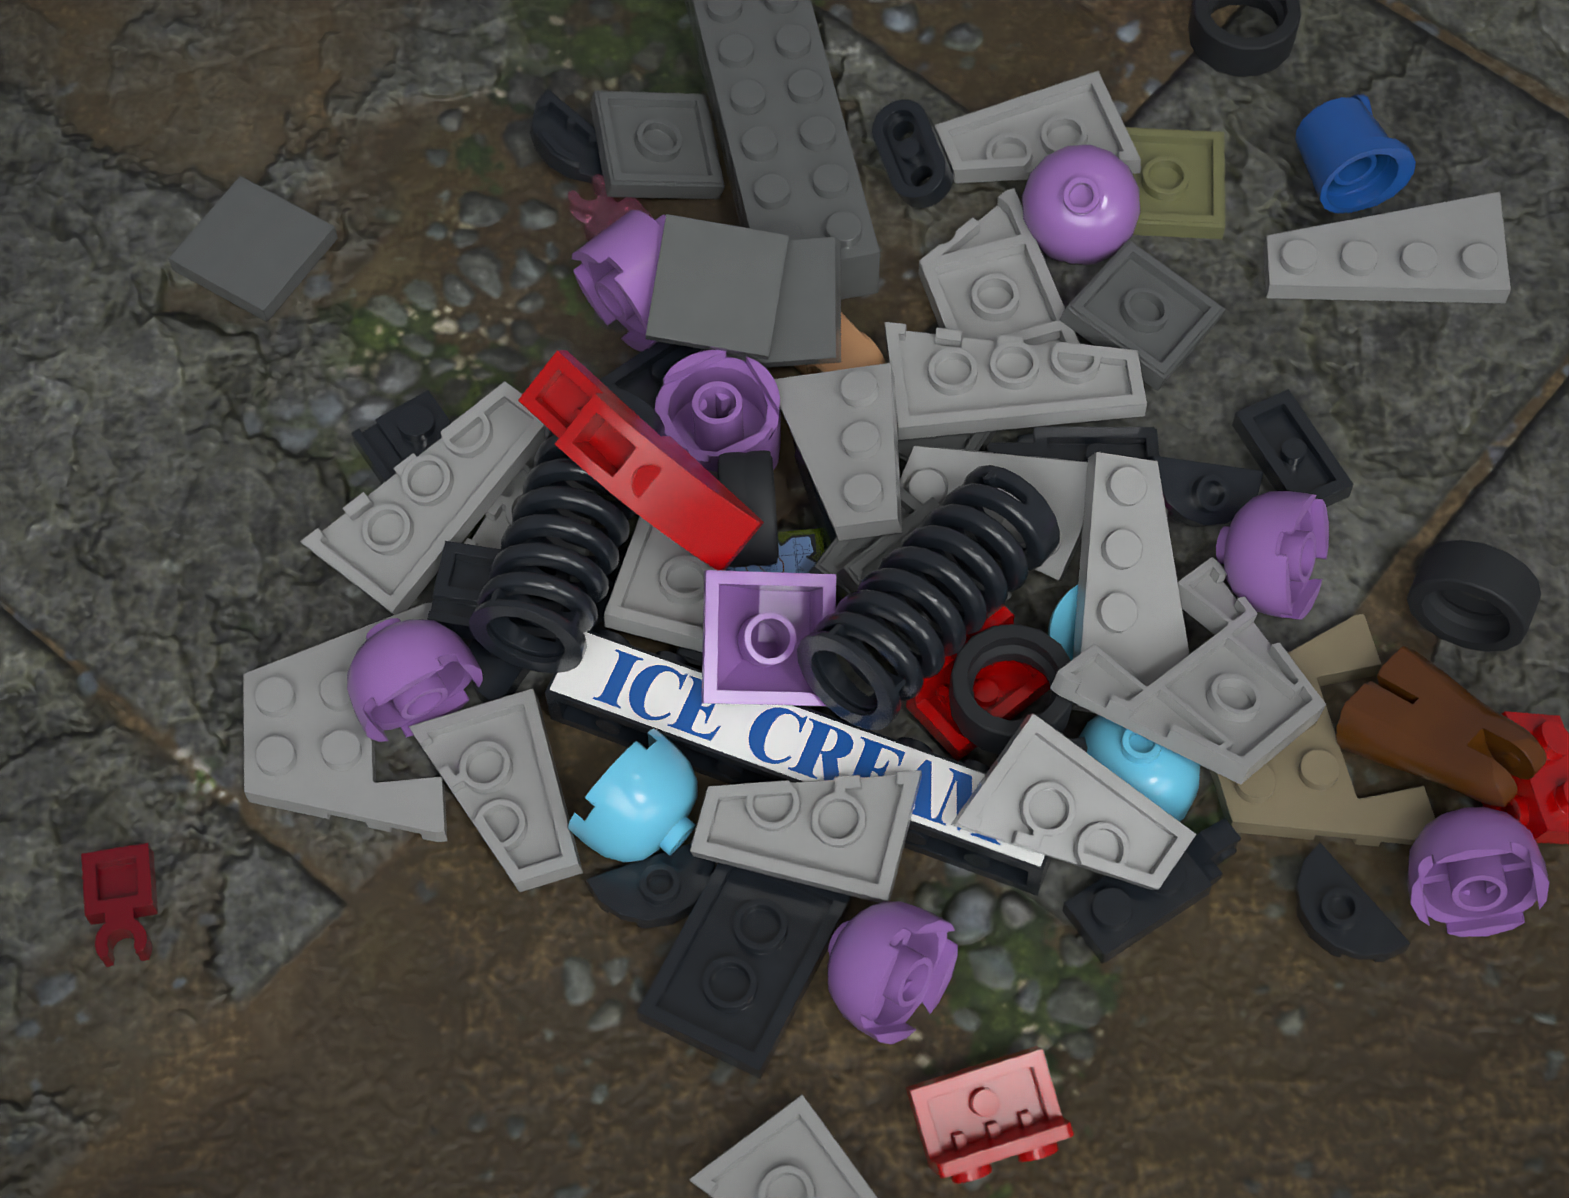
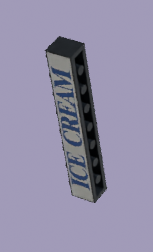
M598 630L596 633L592 631L583 633L586 638L587 648L578 667L568 672L554 673L545 691L551 720L628 748L637 741L645 749H648L647 732L656 729L683 753L691 763L694 772L730 785L790 780L791 783L835 780V777L852 775H860L861 778L897 775V772L921 770L922 777L904 848L1036 896L1039 894L1050 865L1051 857L951 825L990 768L985 764L970 759H963L957 762L933 753L929 746L916 739L901 737L896 740L872 730L855 726L839 716L834 718L811 710L810 706L702 704V670L691 667L685 659L674 653L658 651L654 654L631 646L628 640L615 632Z

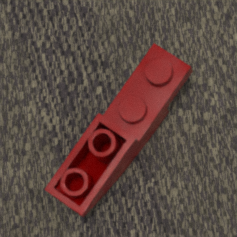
M557 350L518 399L525 408L559 438L555 445L579 467L661 533L715 570L725 571L763 525L764 521L671 436H660L567 350Z

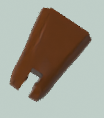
M1406 646L1401 647L1381 667L1377 674L1379 685L1372 681L1365 683L1346 701L1337 724L1336 740L1340 749L1378 764L1431 780L1469 798L1496 807H1504L1517 795L1518 789L1511 775L1529 780L1545 765L1547 759L1544 749L1530 732L1482 703L1447 673L1415 650H1411Z

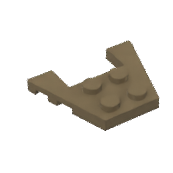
M1364 614L1354 615L1288 652L1289 656L1323 701L1321 686L1376 676L1381 667V661ZM1326 706L1317 722L1241 785L1210 770L1224 818H1226L1237 833L1314 840L1315 835L1353 839L1355 845L1379 847L1381 842L1413 845L1425 825L1435 819L1424 786L1362 799L1357 798L1340 746L1337 744L1336 734Z

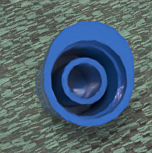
M1364 94L1341 97L1325 102L1313 109L1301 121L1296 130L1295 141L1323 207L1333 213H1352L1377 206L1396 195L1406 186L1414 174L1416 161L1410 149L1399 140L1389 138L1373 117L1370 100Z

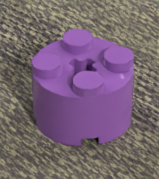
M630 210L572 254L573 260L582 261V264L573 271L582 292L599 317L607 326L617 319L629 331L621 339L630 347L642 352L658 342L647 340L645 335L666 215H662L654 220L639 210Z
M706 350L683 358L669 369L663 378V385L658 396H656L655 412L660 416L665 426V436H671L708 471L718 472L720 454L728 452L746 453L759 450L771 452L773 469H775L779 461L781 447L780 394L774 378L762 364L747 356L746 361L727 357L726 351Z

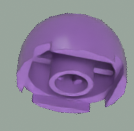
M1090 144L1066 146L1045 156L1030 173L1022 194L1023 220L1036 239L1039 248L1050 258L1070 264H1097L1115 255L1132 237L1140 215L1139 187L1130 168L1111 151Z
M1291 491L1266 492L1248 501L1235 514L1230 527L1224 526L1221 529L1216 544L1217 561L1220 564H1224V570L1227 574L1226 580L1236 597L1245 596L1255 611L1275 617L1303 619L1312 609L1318 596L1322 579L1315 578L1309 580L1313 571L1315 558L1327 559L1329 546L1327 508L1323 499H1315L1317 495Z
M392 618L380 622L367 633L366 641L357 650L347 671V690L355 715L367 737L378 742L389 741L384 730L401 727L404 735L409 737L414 734L408 726L457 712L470 700L464 691L466 686L473 679L477 686L480 687L483 676L482 670L471 650L457 633L434 620L408 619L401 621L398 618Z
M1487 807L1461 808L1442 814L1425 825L1409 852L1407 884L1411 906L1419 920L1429 925L1428 916L1435 921L1446 923L1447 934L1459 937H1478L1509 931L1525 922L1523 911L1532 907L1537 900L1540 910L1547 901L1549 879L1541 851L1531 831L1506 812Z
M901 901L881 902L859 912L850 921L841 924L834 932L828 948L830 955L828 961V991L843 1017L857 1029L878 1042L894 1044L909 1037L916 1029L906 1024L907 1020L922 1002L931 1014L940 1002L951 980L958 956V944L947 939V932L955 931L953 925L930 911Z

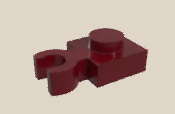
M149 843L82 853L85 917L91 925L105 923L99 929L95 938V949L98 956L106 967L114 966L115 957L113 950L115 945L122 939L131 938L134 939V948L141 961L149 960L152 954V941L143 925L139 922V917L158 914L154 852Z

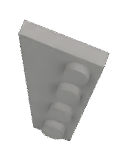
M1500 192L1267 235L1263 248L1266 298L1506 303L1511 291Z
M885 322L888 363H891L895 376L898 440L1145 416L1147 401L1138 350L1059 341L1054 347L1025 344L1023 343L1024 337L999 335L998 341L962 337L961 330L937 328L936 334L906 331V324Z
M503 382L441 431L442 438L418 457L414 453L393 468L396 471L395 475L368 496L364 492L343 507L346 512L323 531L319 528L315 529L300 542L390 613L396 615L408 610L437 574L445 541L463 542L539 448L541 443L544 442L546 426L518 401L522 393L507 382Z
M1096 452L1088 457L1073 659L1095 644L1145 686L1151 685L1189 655L1158 461ZM1073 702L1072 710L1092 712Z

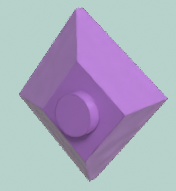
M705 570L702 704L826 706L812 691L803 677L798 664L797 648L800 641L810 634L822 619L835 612L836 574Z

